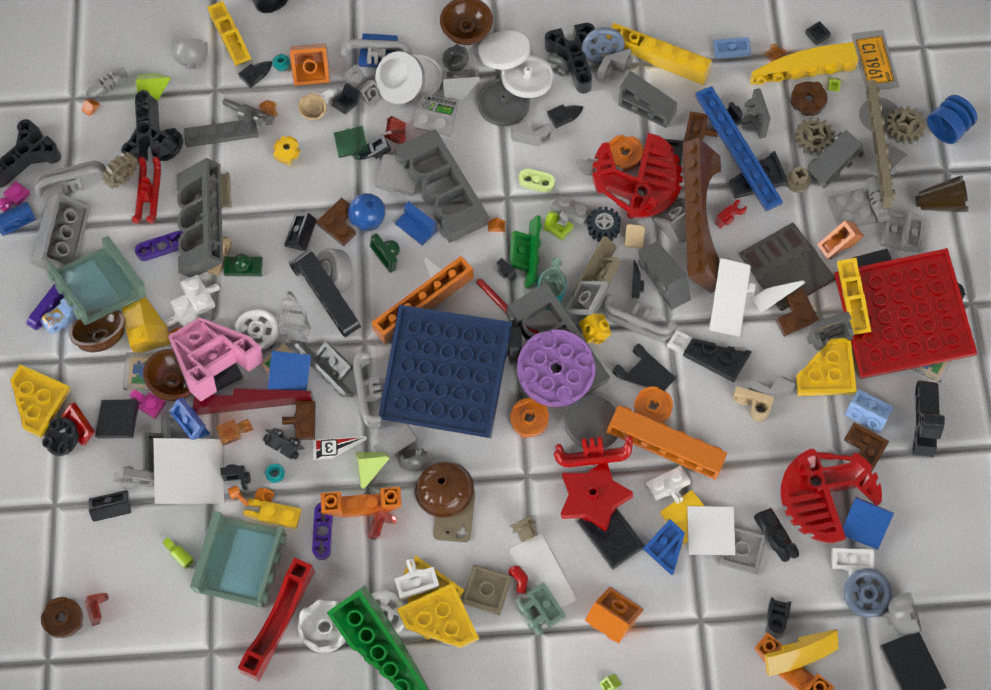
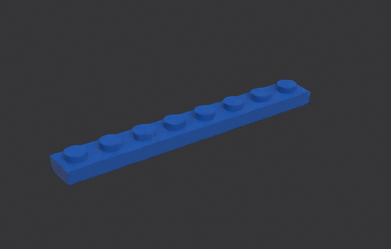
M710 86L696 92V99L765 212L782 205L783 200L713 87Z

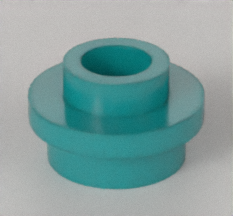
M285 54L276 55L272 60L273 67L278 71H286L290 66L289 57Z
M279 464L269 465L265 471L266 479L271 483L281 482L285 477L284 468ZM279 472L278 476L273 477L272 473Z

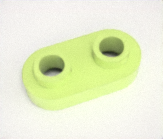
M524 169L519 173V184L524 188L544 193L554 189L555 179L549 173L533 169Z

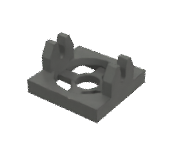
M760 88L753 90L752 99L745 102L744 106L750 107L747 110V114L750 115L741 119V124H747L743 126L744 131L752 132L757 130L759 139L767 136L771 117Z
M845 312L813 322L807 337L808 343L813 344L817 351L823 345L822 340L844 334L848 341L852 340L854 332L850 324V313Z

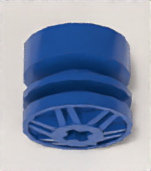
M950 95L928 115L927 125L934 136L940 141L954 144L966 131L976 124L978 117L975 108L969 101L959 95Z

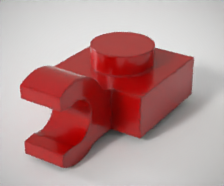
M739 199L717 215L715 224L720 229L724 225L728 226L734 220V215L745 214L747 206H744L742 209L738 208L737 206L740 204Z

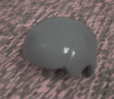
M458 44L449 47L443 53V64L451 71L462 70L469 61L466 47Z
M422 448L397 453L400 466L407 471H418L425 467L428 462L427 451H424Z

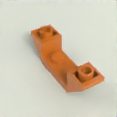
M401 487L381 488V493L342 496L341 491L321 493V512L343 518L383 515L402 507Z
M767 632L754 649L765 662V654L780 651L782 644ZM804 667L777 674L795 690H832L834 688L821 675L817 673L814 676Z

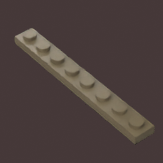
M868 80L866 97L883 208H891L892 201H895L896 193L895 189H892L893 174L889 172L891 170V160L887 159L889 147L885 145L887 134L886 130H883L884 116H881L880 113L882 112V102L878 99L880 97V88L876 86V80Z

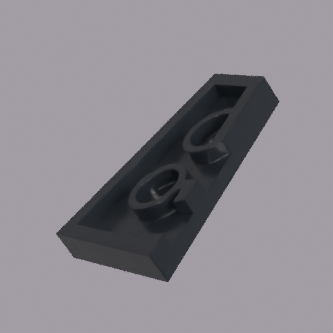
M776 151L770 153L765 159L758 161L775 188L787 185L788 180ZM742 173L729 180V186L735 199L754 194Z
M692 338L683 353V357L734 383L752 351L735 350V347L731 346L727 348L721 347L713 342Z

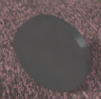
M501 78L488 82L481 89L478 96V108L482 117L489 123L497 126H511L525 118L530 108V98H523L510 93L502 84Z
M595 395L583 396L580 400L571 404L566 412L565 428L569 437L576 445L583 449L582 438H586L587 444L590 445V437H594L595 444H598L597 437L602 436L604 449L608 448L618 438L606 433L616 409L609 401Z

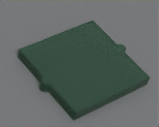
M363 126L334 132L339 158L355 156V154L368 151Z

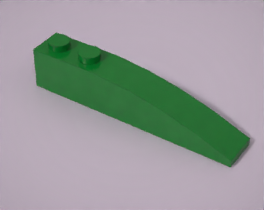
M365 585L327 611V614L348 645L363 656L369 665L374 666L379 671V674L387 678L397 690H429L401 638Z

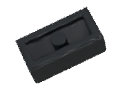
M296 213L284 246L306 251L317 219L310 213Z
M128 490L89 498V514L93 522L131 513Z

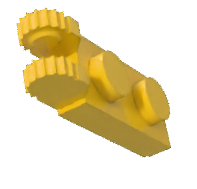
M251 498L247 499L250 506L261 509L259 513L244 510L243 515L245 517L297 530L302 513L301 509L267 501L262 502Z

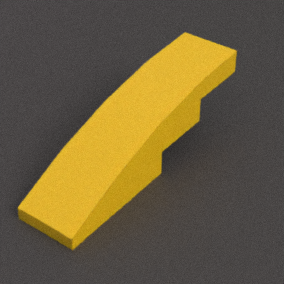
M220 1L208 6L207 10L234 65L238 66L252 60L224 2Z
M857 259L837 261L846 312L850 313V324L854 335L871 332Z
M837 629L797 637L798 642L782 645L780 651L766 653V673L768 676L791 671L824 658L838 650Z

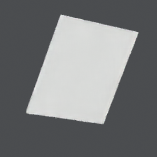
M687 506L689 555H735L734 507Z

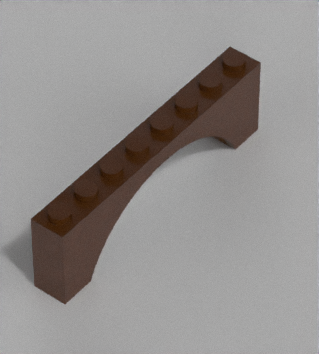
M696 138L683 143L688 278L709 293H713L716 289L720 260L709 230L706 198L711 178L716 173L721 172V156L700 138Z

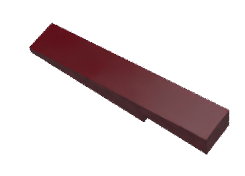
M234 388L233 395H211L203 401L194 396L192 409L197 415L295 405L296 401H313L311 391Z

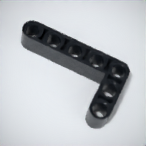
M310 249L289 262L296 276L303 275L345 338L361 328L358 319Z

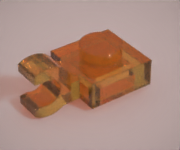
M233 419L216 426L222 445L225 446L242 439L240 433L250 432L253 430L249 419L237 424Z

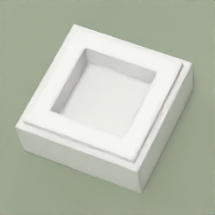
M676 329L667 347L683 355L692 337Z

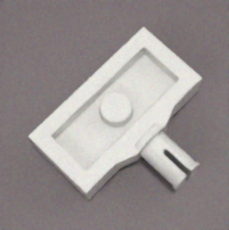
M198 275L180 282L181 288L198 315L215 308V303L210 294L220 290L217 283L206 287Z
M186 294L170 301L175 316L166 319L165 323L167 327L176 323L184 327L200 317Z
M679 466L646 482V488L655 501L666 496H672L675 502L679 504V501L680 503L683 501L679 491L691 483L687 474Z
M832 548V569L849 571V576L860 569H874V550Z
M411 559L412 567L410 561H406L409 572L404 576L394 579L400 600L440 588L434 567L424 570L417 569L414 559Z

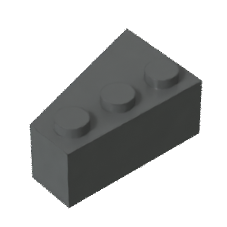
M631 70L620 86L618 106L667 128L676 113L677 102Z
M847 130L843 133L840 132L834 138V142L830 146H826L821 151V155L808 164L807 171L810 177L821 187L826 188L840 176V172L845 167L849 168L852 166L853 163L851 161L857 156L861 158L864 155L863 144Z

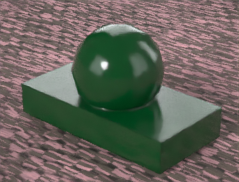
M377 233L371 235L369 247L390 273L395 271L398 261L396 256L400 252L399 244L393 240H388L384 243Z
M243 253L237 254L235 257H225L224 276H262L263 258L249 257Z

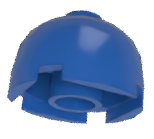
M360 194L350 204L348 209L349 220L351 224L356 225L362 231L375 230L382 224L385 218V205L374 194Z

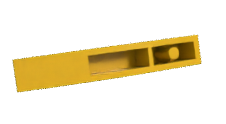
M613 22L611 28L620 32L624 38V50L630 49L632 50L631 54L656 67L704 85L711 70L712 59ZM606 35V37L611 40L612 36Z
M854 42L815 47L779 58L751 73L750 85H761L766 82H780L786 79L795 80L800 77H815L821 74L855 70L858 56Z

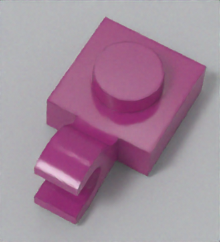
M15 181L3 193L5 197L0 198V209L6 212L13 204L16 206L20 205L31 195L29 190Z
M133 389L129 395L132 397L131 399L139 401L138 409L153 419L157 418L166 405L164 400L150 392L145 397L139 391Z

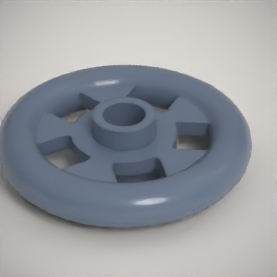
M598 28L585 37L582 51L589 61L601 64L604 57H601V54L609 53L611 55L624 50V38L620 32L613 28ZM606 35H611L612 38H611V40H610V39H608V38L605 37V36H606ZM595 37L598 38L595 43L591 42ZM612 44H618L617 48L612 49ZM595 48L597 53L592 54L590 50Z
M870 568L860 569L852 573L847 579L844 586V599L849 609L856 615L873 618L884 613L889 607L888 605L892 599V589L887 578L879 571ZM863 578L865 583L858 587L856 581ZM873 578L880 582L877 588L871 583ZM866 589L870 591V595L868 597L864 595V591ZM857 591L858 601L853 600L852 592ZM878 593L884 595L881 603L876 601ZM863 603H871V609H863Z

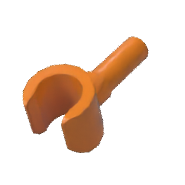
M237 485L227 489L232 500L238 497L245 506L249 505V502L243 497Z

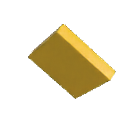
M693 490L682 496L683 501L681 503L680 501L679 504L673 502L660 511V515L666 523L671 519L685 532L683 545L688 542L687 506H704Z

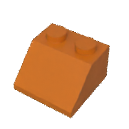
M326 43L291 46L290 56L294 86L330 83Z
M609 587L595 601L585 621L594 629H598L607 635L610 640L619 644L628 634L644 609L612 587Z

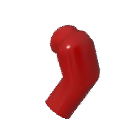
M511 566L508 569V574L517 581L516 593L526 594L528 575L520 566Z

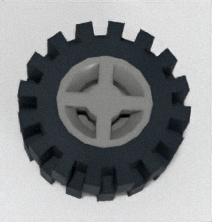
M605 206L604 210H602V207H598V211L594 209L593 213L589 214L587 231L590 236L592 235V239L598 238L597 242H600L604 236H607L611 241H613V237L615 239L618 237L621 229V217L618 216L617 211L614 213L613 208L609 211L608 207Z

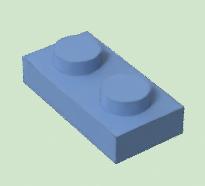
M749 37L713 40L715 59L751 56Z

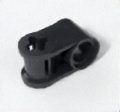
M770 597L765 632H768L775 639H779L786 629L791 601L783 602ZM777 624L781 630L775 631L771 628V625Z

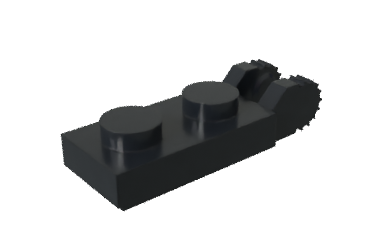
M772 508L754 515L755 521L781 561L787 562L790 561V558L795 559L799 556L800 553L796 544L792 543Z

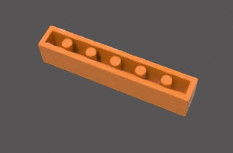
M462 256L458 257L372 321L373 332L384 344H387L393 339L399 305L432 310L474 279L473 268Z
M619 405L606 432L624 441L626 436L630 435L633 438V445L713 480H716L727 456V452L723 451L720 447L706 444L699 438L690 437L683 431L674 430L665 423H658L646 415H640L628 407Z

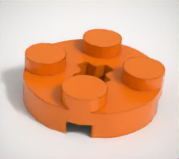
M618 135L609 142L615 166L623 168V172L633 169L640 164L643 146L634 136L624 137V135ZM621 150H628V155H622Z
M652 386L644 388L638 393L634 402L635 413L646 415L658 423H664L671 417L673 401L668 392ZM651 402L655 405L658 404L656 410L649 408Z
M526 398L518 401L513 406L510 413V423L513 430L522 438L538 436L548 427L549 413L545 405L531 398ZM526 414L534 415L533 421H526Z

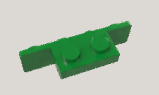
M539 215L530 220L528 234L519 231L511 233L509 265L515 269L526 271L524 287L527 289L537 282L539 276L537 266L540 261L538 251L541 245L539 237L542 229L541 216Z

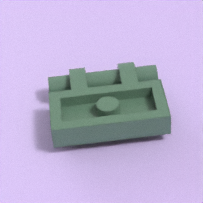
M544 582L527 592V596L530 599L528 602L525 603L522 597L515 601L519 607L517 610L521 615H524L528 621V627L537 636L544 632L540 626L543 622L546 623L548 628H551L566 618L565 613ZM535 607L540 616L535 618L530 609Z

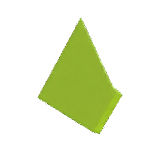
M160 73L139 74L136 78L137 93L141 90H146L158 101L171 77Z
M356 451L359 483L363 489L389 460V456L385 452Z

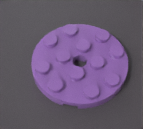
M554 329L538 333L525 343L518 357L517 375L523 390L533 400L545 406L564 407L577 402L588 392L595 377V363L590 348L580 337L565 330ZM559 364L561 371L553 373L551 365Z

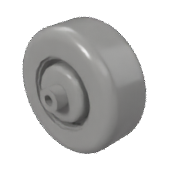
M327 248L322 250L317 255V259L338 291L342 293L351 281V260L348 254L341 249Z

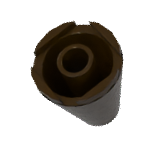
M963 175L918 192V196H915L916 207H920L921 210L964 213L968 212L969 209L965 204V201H968Z

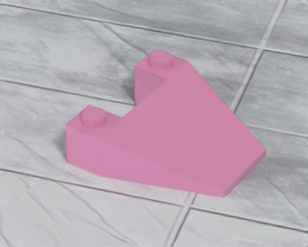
M200 317L168 336L188 389L200 401L217 392L214 376L237 362L248 372L263 363L261 346L252 338Z

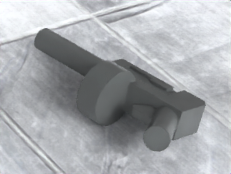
M226 98L222 101L224 106L238 111L237 116L240 121L248 123L254 120L260 126L263 124H273L274 115L265 113L247 104L240 105Z

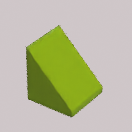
M829 77L828 91L839 92L841 79Z
M616 674L607 676L599 683L603 690H614L622 685Z

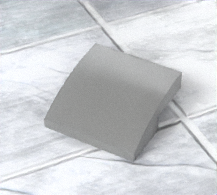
M383 154L375 184L376 188L390 193L395 190L412 196L416 183L409 177V168L404 169L402 164L397 162L395 155ZM420 163L414 166V168L419 172Z
M889 210L890 219L883 223L880 245L901 251L921 252L926 218L911 213L902 215Z

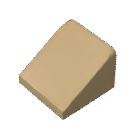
M627 224L624 247L643 248L645 226Z

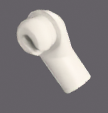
M330 88L323 93L312 91L313 94L321 95L326 104L337 96V90L334 88Z

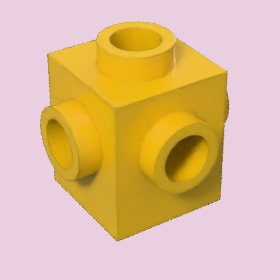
M282 135L281 139H277L274 144L273 158L291 166L293 160H297L301 152L297 139Z
M594 313L579 322L583 337L587 343L602 344L606 341V338L612 335L604 314Z

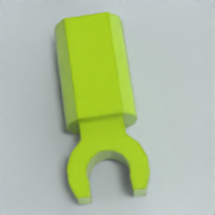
M168 537L162 542L171 552L170 555L185 570L192 565L194 559L180 545L176 546Z

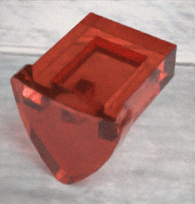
M390 116L387 118L384 137L396 144H403L406 140V123L394 116Z
M377 511L373 515L367 538L376 540L380 537L383 523L396 524L397 518L388 513Z
M98 593L86 597L85 606L91 626L100 624L102 615L98 604L109 599L108 593Z

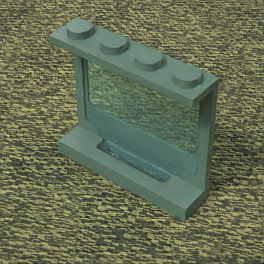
M109 236L102 238V249L58 269H55L51 262L47 263L48 271H46L49 280L55 282L58 293L65 296L66 304L68 307L72 306L75 317L78 320L81 319L84 325L146 297L145 284Z
M214 511L190 584L192 591L263 608L264 603H267L270 597V583H274L276 577L275 566L281 560V546L285 545L287 540V534L283 526L279 525L278 529L226 518L222 512Z

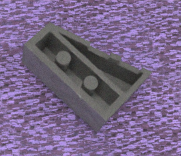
M658 241L638 251V264L640 268L645 270L671 310L691 300L687 274Z

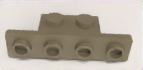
M607 236L602 237L575 286L571 298L580 281H607L609 287L622 261L618 257H612L617 247Z

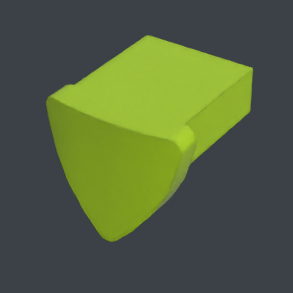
M550 211L546 217L543 230L550 232L563 241L572 231L574 225L569 221L565 226L559 224L560 214L556 211Z

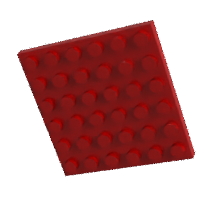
M948 248L858 267L871 332L856 334L851 340L860 379L977 356V349ZM837 271L834 272V277L843 313H845L846 307L839 272Z

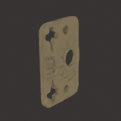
M475 489L470 504L462 512L446 518L435 517L433 537L436 540L464 543L470 540ZM462 524H464L465 532H468V535H464V538L461 539L460 535L456 533L461 530Z

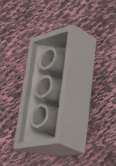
M60 192L48 197L31 264L48 271V262H51L55 269H58L78 260L90 206ZM75 269L67 273H75Z

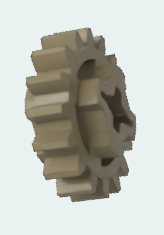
M900 106L899 110L893 109V112L889 113L885 124L887 126L886 132H891L889 137L895 136V142L902 140V144H905L906 141L912 144L913 140L918 142L920 137H923L927 127L925 124L926 118H921L923 113L917 114V109L914 108L912 111L910 106H907L906 109Z
M810 117L809 122L804 119L802 124H798L794 135L796 136L795 142L798 143V148L803 147V153L808 150L810 155L816 152L819 156L826 146H830L834 142L835 131L831 130L832 125H826V120L820 122L819 117H817L816 121H813V118Z
M129 152L126 154L122 153L121 156L117 155L114 161L111 160V163L106 166V171L103 172L104 176L102 177L103 182L111 189L114 187L118 188L120 184L123 186L134 175L135 170H137L136 166L139 164L137 159Z

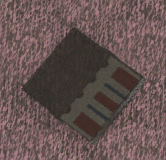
M793 222L739 253L744 263L751 266L750 271L764 290L804 280L805 284L800 287H803L806 295L809 296L835 280L833 273L820 258L818 252L810 245ZM785 298L775 303L780 311L789 307Z

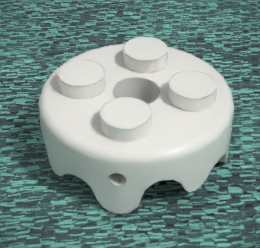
M317 600L311 606L301 610L298 632L304 644L311 650L321 653L331 652L341 647L346 641L327 614V611L338 604V602ZM321 623H329L330 629L327 632H321L319 630Z

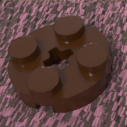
M811 81L796 84L790 98L793 109L802 112L801 114L805 116L819 114L826 106L828 100L827 92L820 82ZM806 96H811V97H812V101H809L808 99H805V97H806Z
M67 597L52 599L47 603L44 612L41 614L43 629L57 639L74 635L83 625L82 608L76 601ZM61 613L67 615L64 622L57 621Z

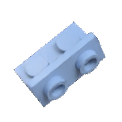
M858 389L845 416L880 433L894 407Z

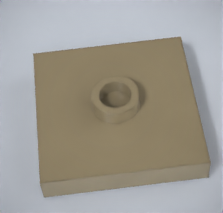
M473 565L462 598L463 605L500 616L512 576Z

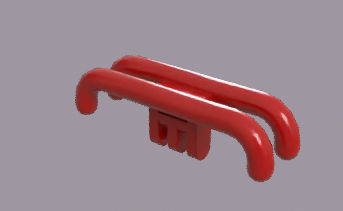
M142 156L138 158L140 171L135 215L131 218L134 224L141 222L144 202H151L150 213L146 217L147 222L153 224L156 221L161 180V162L158 157L152 159L154 164L153 185L149 178L146 177L147 165L145 158Z
M628 435L625 438L623 447L604 449L602 436L597 437L598 444H595L594 437H590V445L587 444L586 438H582L583 452L566 453L563 446L557 444L553 455L555 461L560 466L568 468L621 462L630 457L633 438Z

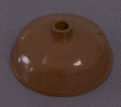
M453 0L444 7L440 15V26L443 33L451 41L460 45H473L480 42L490 32L493 25L492 12L481 0Z
M108 307L91 310L87 312V317ZM117 310L87 325H84L81 319H76L69 329V338L74 345L86 352L95 353L107 350L117 344L122 338L125 329V317L121 311Z
M173 349L160 350L148 358L143 369V379L147 388L156 397L166 401H177L179 398L185 399L192 395Z
M438 462L430 465L419 476L415 486V496L419 506L429 515L440 518L451 517L462 512L470 504L474 494V483L470 473L461 465L452 462ZM445 480L443 484H439V481Z

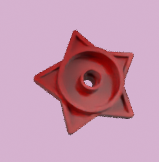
M608 463L598 464L587 473L561 474L568 493L560 513L562 519L581 518L594 523L606 531L615 509L633 498L631 490L613 480Z

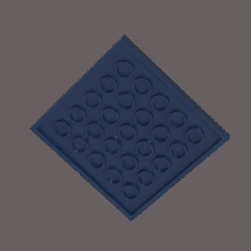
M399 305L379 416L385 421L491 439L512 322Z

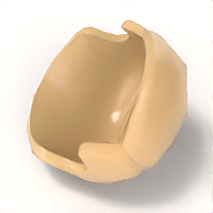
M310 93L301 97L298 109L305 119L315 121L325 115L327 104L321 95Z

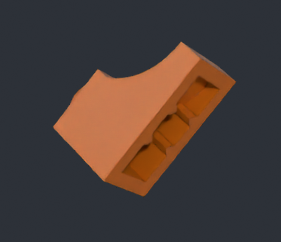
M845 220L817 245L826 258L831 259L843 250L853 247L864 235L854 222Z

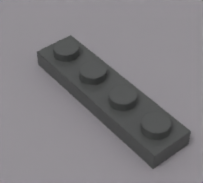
M239 120L184 128L185 145L187 148L258 137L257 123L254 120L248 123Z

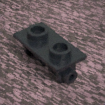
M274 427V429L265 430L269 433V435L266 434L263 437L265 445L276 451L282 445L280 453L291 460L298 458V450L305 449L300 445L301 442L293 437L287 438L284 436V432Z

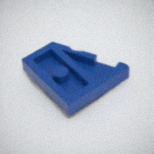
M669 519L645 545L643 550L670 575H673L685 532Z

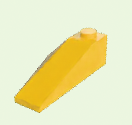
M146 297L122 308L129 345L135 355L171 345L166 324Z

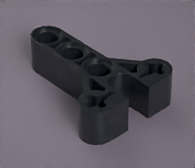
M591 23L574 25V40H567L564 37L562 28L548 31L545 34V50L548 53H555L563 57L568 63L576 90L582 94L588 93L592 88V74L585 53L582 51V44L585 37L595 30L594 25Z
M139 91L135 96L136 129L128 142L124 143L121 148V153L126 154L129 152L137 159V162L141 156L148 161L149 147L159 157L174 152L177 147L176 141L165 131H160L158 101L148 91Z
M29 119L21 120L18 123L17 130L19 133L16 145L0 158V188L6 186L31 164L43 162L54 164L61 159V153L56 143L48 136L43 138L40 129Z
M918 380L915 388L916 426L912 454L933 458L937 450V439L941 438L944 430L945 416L940 415L938 383Z

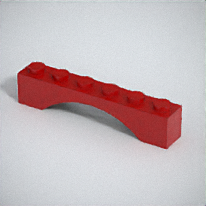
M294 557L285 574L281 589L267 620L252 644L247 648L238 666L241 674L260 682L315 573L313 565Z

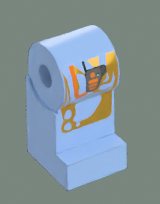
M64 299L60 301L61 304L41 318L42 325L50 334L60 331L77 319L72 306L68 307Z

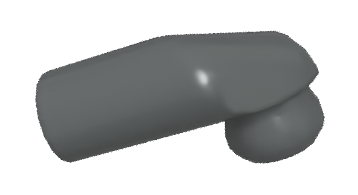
M553 54L548 55L547 61L556 64L559 67L557 70L558 74L565 76L569 72V66L565 59Z

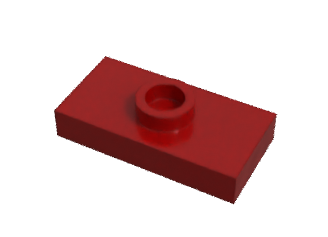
M70 403L62 414V418L70 419L76 424L79 432L78 442L80 445H86L95 431L78 405Z

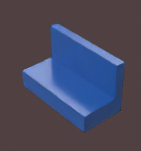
M408 201L404 205L405 213L395 222V225L423 246L437 232L436 222Z
M28 202L0 214V233L2 236L36 221Z
M184 398L177 399L170 410V414L190 439L195 440L209 436L210 432L205 427L206 425Z

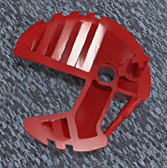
M647 133L638 177H634L616 169L609 142L601 144L594 156V159L598 160L592 164V169H596V172L592 173L593 183L599 194H605L616 202L618 206L627 211L629 219L653 217L668 209L680 193L682 186L679 183L683 182V176H680V173L683 172L682 166L678 165L680 159L678 155L672 152L674 151L673 147L664 138ZM638 190H642L644 192V196L640 195L638 193ZM613 194L629 200V205L625 203L623 200L615 197Z
M809 449L798 455L789 464L783 475L780 487L782 507L787 506V510H784L786 516L793 518L790 520L793 526H800L801 528L798 531L802 534H813L815 536L811 537V539L819 542H841L846 540V536L831 492L857 488L873 504L879 506L882 502L881 483L878 485L876 483L878 475L876 472L872 474L871 470L873 467L858 453L847 456L817 452L815 449ZM820 459H837L850 462L823 468ZM817 479L819 480L820 485L815 486L810 482V480Z

